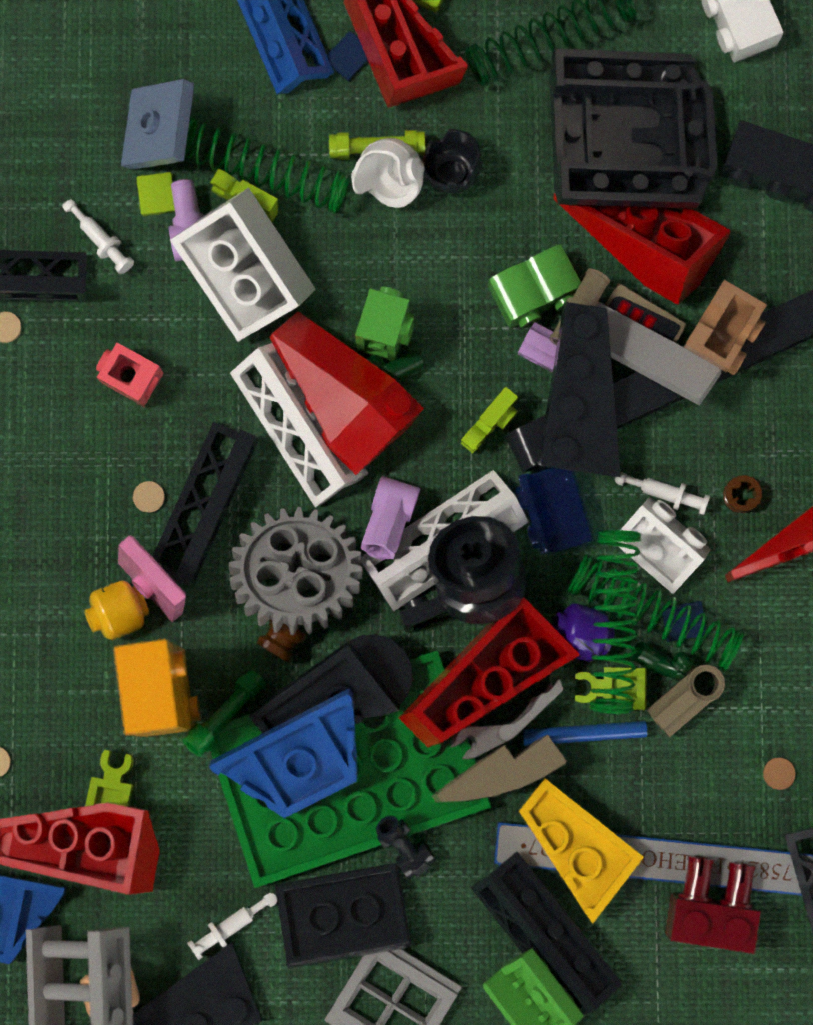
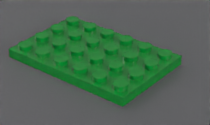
M438 650L410 659L413 682L407 698L399 707V711L384 716L364 718L363 722L355 724L358 766L356 782L283 818L269 809L264 801L254 799L241 791L240 784L223 773L219 774L218 777L254 888L380 846L376 827L379 821L386 816H395L399 821L403 819L410 829L405 835L409 836L491 808L488 797L461 802H435L431 795L476 763L474 758L462 759L466 751L471 748L468 738L460 744L451 747V739L454 736L452 735L439 744L427 747L399 719L405 710L444 671ZM250 714L230 720L214 736L215 745L210 749L212 759L262 734L250 719Z

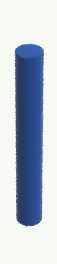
M646 721L525 729L523 730L524 746H528L545 735H548L554 744L647 737Z

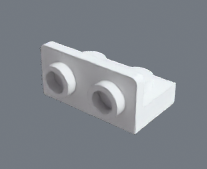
M649 497L621 529L640 532L642 540L640 542L620 543L638 547L642 552L638 556L631 558L674 594L705 560L711 549L706 545V538L693 527L686 528L675 518L676 513L668 504L661 500L655 501ZM619 547L626 554L637 552L629 548Z

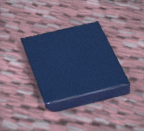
M350 31L327 54L332 68L348 82L368 61L359 38Z
M701 601L677 604L670 627L672 625L673 627L666 638L667 642L679 639L688 609L675 622L679 612L685 606L691 605L692 612L686 634L693 620L700 613H703ZM672 605L662 613L664 628L670 616ZM703 617L687 633L686 639L698 636ZM706 624L702 636L705 634Z

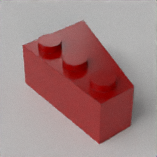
M344 0V5L387 108L460 84L468 67L467 63L461 56L456 57L444 43L442 34L436 27L432 29L420 15L418 6L412 0Z

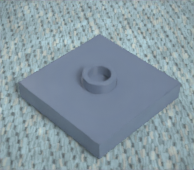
M181 79L131 90L121 166L133 170L184 161L194 83Z

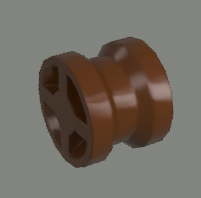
M270 620V628L266 635L260 636L256 643L290 664L294 659V649L297 644L305 641L307 635L298 629L294 635H291L288 624H283L276 633L273 630V621Z

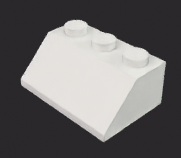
M249 187L170 239L237 341L242 340L295 309L316 290Z

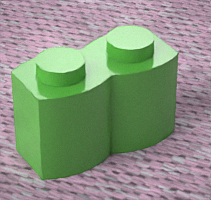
M560 244L491 277L488 282V288L509 328L519 325L521 329L532 326L534 322H539L543 318L541 313L555 307L557 312L562 311L563 303L566 302L567 298H573L581 281Z

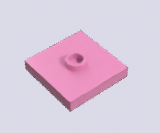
M129 535L119 544L118 564L133 579L132 583L146 599L150 598L173 623L183 614L186 593L133 536Z

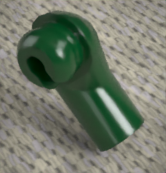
M417 351L406 354L385 365L379 355L375 354L367 358L368 361L396 381L424 368L423 359Z
M639 642L634 646L637 653L631 656L633 661L652 672L678 681L686 677L695 666L693 658L685 652H677L672 659L643 642Z

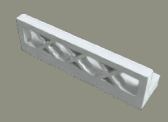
M273 343L258 347L230 372L314 507L322 505L341 489L359 482L368 475L364 468L356 476L327 447L321 435L323 430L314 413H309L304 403L306 398L296 380L290 377ZM253 366L257 368L262 376L261 389L255 387L246 374ZM272 401L278 402L283 409V422L276 421L271 413ZM293 435L300 436L304 442L305 456L297 454L292 446ZM314 468L321 470L330 483V486L322 492L314 481Z
M494 470L406 527L403 531L398 551L395 554L394 562L379 573L374 566L382 560L370 557L368 553L361 557V564L393 611L434 585L427 559L430 544L439 531L449 525L445 524V521L453 513L463 512L461 519L470 516L491 517L505 523L513 532L529 522L516 496ZM494 486L500 492L488 501H479L480 496ZM420 535H429L428 540L420 546H411L412 541Z

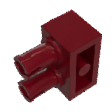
M688 855L684 892H679V894L671 893L666 936L670 941L755 954L761 912L754 907V904L750 903L756 866L729 862L725 898L715 900L708 896L712 867L715 860L701 857L700 859L698 856Z

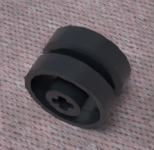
M486 516L462 518L453 521L441 529L431 542L427 558L440 604L451 617L465 623L486 624L502 619L517 608L525 596L527 578L516 536L505 523Z

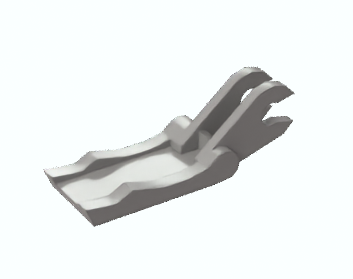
M560 679L556 681L554 686L552 683H549L540 695L531 698L523 712L510 724L466 727L454 734L451 739V747L460 744L466 738L470 739L472 747L466 751L462 759H472L509 741L564 690Z

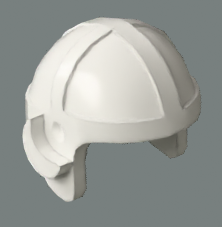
M396 138L377 140L365 148L352 171L353 190L356 194H363L368 191L387 206L395 208L404 207L411 203L421 191L425 170L424 164L413 147L404 141Z

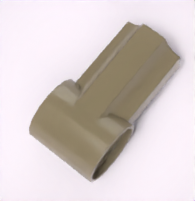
M695 666L686 677L677 682L647 708L646 711L668 737H671L711 701L721 696L725 688L724 676L714 666ZM703 671L710 673L715 681L714 689L707 695H700L694 688L695 677Z

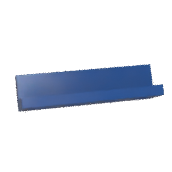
M237 0L277 95L290 93L304 80L328 78L334 73L304 0ZM287 14L298 22L301 32L290 25ZM302 50L313 57L316 64L315 67L307 66Z

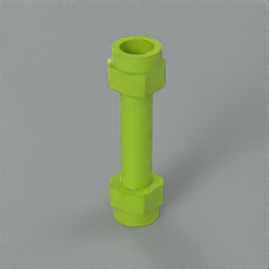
M404 130L405 136L349 138V132L329 135L330 159L349 160L350 154H362L368 145L384 138L402 140L412 146L419 156L425 155V132Z

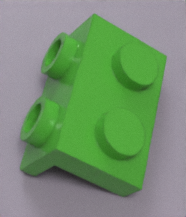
M533 948L505 963L483 983V989L511 1025H576L584 1017L575 1005L572 996L561 987L549 971L547 963L536 954Z

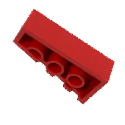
M523 597L514 611L500 620L489 622L405 710L399 719L427 747L439 744L483 717L494 708L507 702L532 684L548 676L559 667L575 659L580 654Z

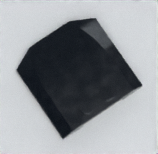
M555 48L551 59L549 82L554 192L558 204L692 209L698 207L718 163L713 91L707 80L702 81L693 65L696 61L692 54Z

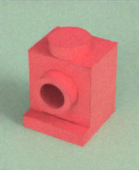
M116 343L112 351L107 349L103 353L96 367V370L99 371L97 379L102 384L142 407H145L164 374L159 365L119 343ZM127 369H132L136 373L130 382L122 380V373Z

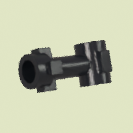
M386 816L377 824V839L384 848L392 844L400 853V856L395 860L408 879L419 876L436 861L434 854L423 840L417 844L410 841L405 835L410 829L403 819L399 821L395 816Z

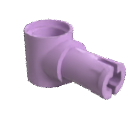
M179 180L171 184L176 216L172 220L173 225L169 226L170 239L204 217L198 207L193 180ZM171 243L175 262L183 261Z

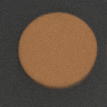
M773 758L764 766L763 778L766 784L773 789H786L795 780V768L785 758Z

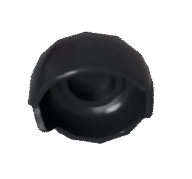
M448 129L442 139L430 141L422 158L425 168L423 174L425 181L440 193H460L474 185L482 170L479 143L469 132Z

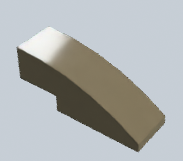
M548 735L538 738L515 756H512L504 745L493 750L431 796L435 802H461L496 796L541 779L567 763V761Z

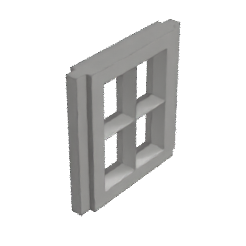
M403 949L364 955L324 1021L330 1025H385L395 1009L419 1025H440L462 986ZM377 961L403 977L392 998L365 981ZM410 983L437 998L426 1018L399 1003ZM360 989L387 1004L376 1024L349 1009Z

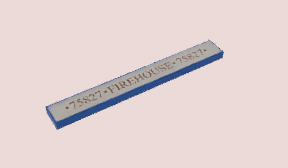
M497 823L494 864L500 865L509 856L518 851L530 868L557 870L528 825ZM616 834L644 857L628 878L685 884L688 864L687 857L688 855L698 856L700 859L701 857L715 860L712 867L710 886L727 888L729 862H739L740 865L745 863L756 866L752 884L753 891L802 896L790 852ZM800 853L802 858L813 863V854ZM805 867L807 878L809 880L813 871ZM812 884L810 888H811V892H812V895H813V884Z

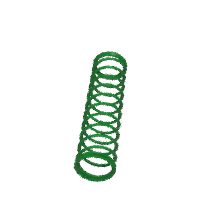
M190 116L184 160L189 159L195 152V161L198 166L203 165L210 157V167L213 171L218 170L225 162V172L231 176L240 167L241 180H249L255 172L257 187L263 186L270 177L272 193L277 192L285 182L287 198L292 197L300 187V200L302 204L308 202L315 192V205L317 209L322 208L329 198V213L332 212L334 215L340 209L349 184L350 176L348 173L345 174V172L341 173L340 170L337 171L326 197L319 205V192L326 166L323 165L311 192L304 200V186L311 163L310 159L307 160L303 173L290 194L288 189L292 167L296 158L295 154L292 155L288 168L275 189L273 186L275 169L281 153L280 148L277 149L273 163L261 183H259L258 177L261 159L266 148L265 143L260 148L258 158L252 170L244 178V163L251 138L246 140L243 153L237 165L229 173V157L236 133H232L222 160L214 167L215 146L221 133V127H218L211 148L205 158L199 162V146L205 132L206 122L201 124L196 143L188 154L197 128L196 119Z
M600 530L597 532V543L629 548L637 552L620 555L597 556L596 559L626 564L636 569L617 572H597L595 575L597 577L627 581L636 585L625 588L596 589L594 592L624 597L636 602L593 607L595 610L616 612L634 617V619L626 621L594 622L593 625L623 630L634 635L615 639H593L592 642L628 648L633 652L609 656L593 655L591 658L593 660L622 663L631 666L632 669L618 672H592L591 675L620 679L632 685L614 689H590L592 693L613 694L628 698L631 701L608 698L593 699L589 702L591 704L589 708L592 711L601 713L626 714L635 710L633 708L635 700L632 696L622 692L632 689L636 684L633 680L620 675L632 673L635 671L636 666L622 658L634 656L637 650L633 646L621 642L633 640L638 634L635 630L620 625L631 624L639 619L636 614L622 609L636 606L640 601L632 595L620 592L635 590L640 584L634 579L619 575L633 574L641 569L638 564L621 559L638 556L642 551L636 546L620 542H640L642 534L626 530Z
M586 554L569 585L568 593L571 592L572 595L577 596L598 566V572H602L603 561H598L583 580L593 560V556ZM613 568L610 572H617L618 570ZM596 576L594 580L591 592L588 597L589 604L592 603L598 595V593H595L594 591L596 590L600 577ZM604 578L597 589H602L609 578ZM612 579L609 589L614 588L616 579ZM622 581L618 588H623L627 581ZM628 582L627 587H631L632 583ZM642 583L632 594V596L636 597L643 588L640 602L635 612L639 619L632 623V625L635 626L639 622L649 605L658 595L647 627V633H651L663 615L662 613L673 602L670 616L661 637L662 641H664L673 625L671 627L670 625L676 610L677 600L675 597L671 598L657 615L662 599V592L658 590L642 608L647 592V583ZM607 595L603 606L611 605L616 596ZM623 597L621 605L632 603L633 600L629 599L626 603L627 598ZM691 605L685 606L676 616L675 620L676 622L688 609L676 647H681L687 637V633L703 617L698 636L691 651V655H695L707 635L718 624L706 663L711 661L722 642L732 632V637L718 663V669H722L723 672L726 671L741 646L744 633L740 632V630L736 631L732 627L718 641L721 621L716 620L708 627L704 636H702L706 624V613L703 612L693 620L685 634L692 612ZM618 613V619L621 618L624 614Z

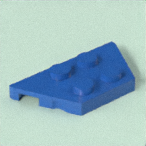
M349 688L212 759L209 768L218 776L220 773H223L240 784L241 791L254 799L264 801L269 809L283 818L356 782L358 777L353 692Z
M0 874L1 963L11 964L26 946V930L41 927L66 894L67 887Z

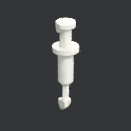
M68 200L62 205L66 212L72 211L81 221L80 228L98 247L96 254L101 259L109 256L116 264L115 270L119 274H124L133 266L134 260L131 257L126 258L118 250L121 241L117 236L109 237L92 217H86L79 210L75 201Z
M620 472L621 477H615V482L618 485L623 486L624 482L641 487L645 494L674 503L673 509L675 510L679 509L680 504L699 509V514L704 515L710 496L706 494L702 498L685 492L687 484L681 483L680 488L651 478L640 480L627 476L623 472Z
M273 893L263 896L264 899L251 908H241L217 926L212 922L208 924L211 930L209 934L195 943L192 940L187 943L197 959L203 958L201 953L217 942L220 943L222 948L227 946L224 940L253 921L254 914L267 905L270 907L274 906L277 902L276 895Z

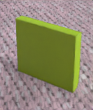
M171 172L136 176L142 216L175 212L171 184L173 183Z

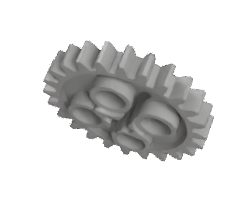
M297 507L294 517H289L284 508L280 509V519L274 520L268 513L264 514L265 526L263 527L255 522L250 523L253 536L242 533L239 535L242 547L232 548L233 559L236 561L229 562L230 574L234 575L230 578L231 589L237 590L235 592L237 604L246 603L244 609L247 617L258 612V625L262 626L270 619L273 621V630L276 633L283 624H288L291 635L295 634L298 625H304L305 630L310 634L312 633V622L318 621L326 629L328 628L327 616L329 614L339 620L342 618L340 605L352 608L353 597L351 594H359L360 582L357 580L362 579L363 572L362 567L359 566L361 563V552L354 551L356 549V539L354 537L345 539V525L333 530V516L330 515L323 522L318 521V510L314 509L309 518L303 517L301 507ZM280 544H288L292 546L289 550L286 551H278L274 549L277 545ZM318 555H327L331 557L328 561L325 562H317L313 560V558ZM267 579L279 581V583L271 587L261 584V582ZM305 590H315L318 592L316 596L311 598L300 595Z

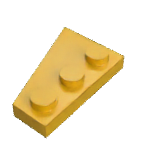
M544 778L520 808L519 813L593 924L644 857Z

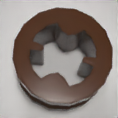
M747 475L733 478L723 491V501L726 507L738 514L753 510L762 498V488L758 481ZM741 484L747 485L749 488L746 492L751 490L753 498L746 500L744 505L736 502L739 499L738 497L735 499L732 497V491L737 490Z

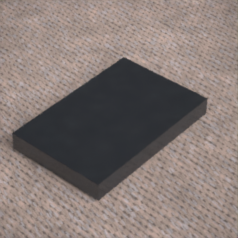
M397 863L275 884L288 969L412 947Z

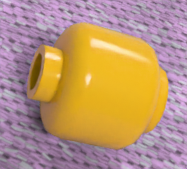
M123 580L91 592L90 608L84 610L92 632L100 630L103 636L109 640H115L141 629L144 624V617L149 615L144 596L135 586H131Z

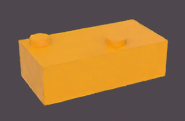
M168 640L114 647L125 735L152 737L186 732L195 725L194 721L201 720L198 696L191 697L185 649Z

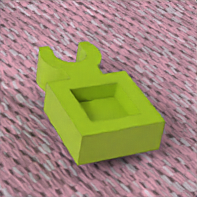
M218 169L210 181V184L213 185L211 191L228 200L249 187L271 222H273L278 214V198L244 180L239 182L227 172Z
M505 387L479 417V420L464 435L460 444L473 454L497 426L504 430L518 413L514 408L518 396Z
M604 667V672H618L632 668ZM636 668L632 673L620 675L633 680L636 684L632 689L622 692L633 697L635 700L633 708L646 710L647 668ZM590 672L575 674V679L588 680L592 688L614 689L632 685L627 681L604 677V679H598L597 676H592ZM590 692L588 695H575V701L580 703H589L598 697L631 701L625 697L606 693Z
M103 751L100 765L104 771V777H91L85 806L109 802L130 806L134 785L123 783L122 781L123 776L132 769L133 755L125 754L123 765L116 769L110 764L112 751Z

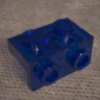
M550 468L531 475L526 473L518 476L521 486L516 487V494L523 510L528 509L532 525L527 526V530L534 549L539 548L543 555H551L595 541L573 470Z

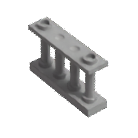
M62 925L27 929L29 1025H65L64 1001L90 1002L91 1025H133L129 927H111L87 931L88 941H62ZM63 958L88 959L89 984L63 983Z

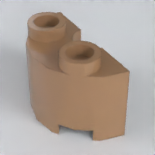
M724 280L684 348L727 373L728 371L735 375L747 355L741 351L745 340L747 339L753 343L766 323L759 317L767 304Z

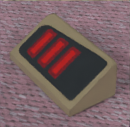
M619 283L605 306L675 343L687 326L683 321Z

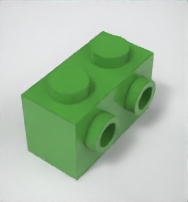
M380 287L379 291L369 289L355 334L358 352L368 355L376 354L381 356L382 359L393 361L397 359L401 344L409 345L415 325L413 323L415 314L409 312V300L403 298L404 294L389 287Z

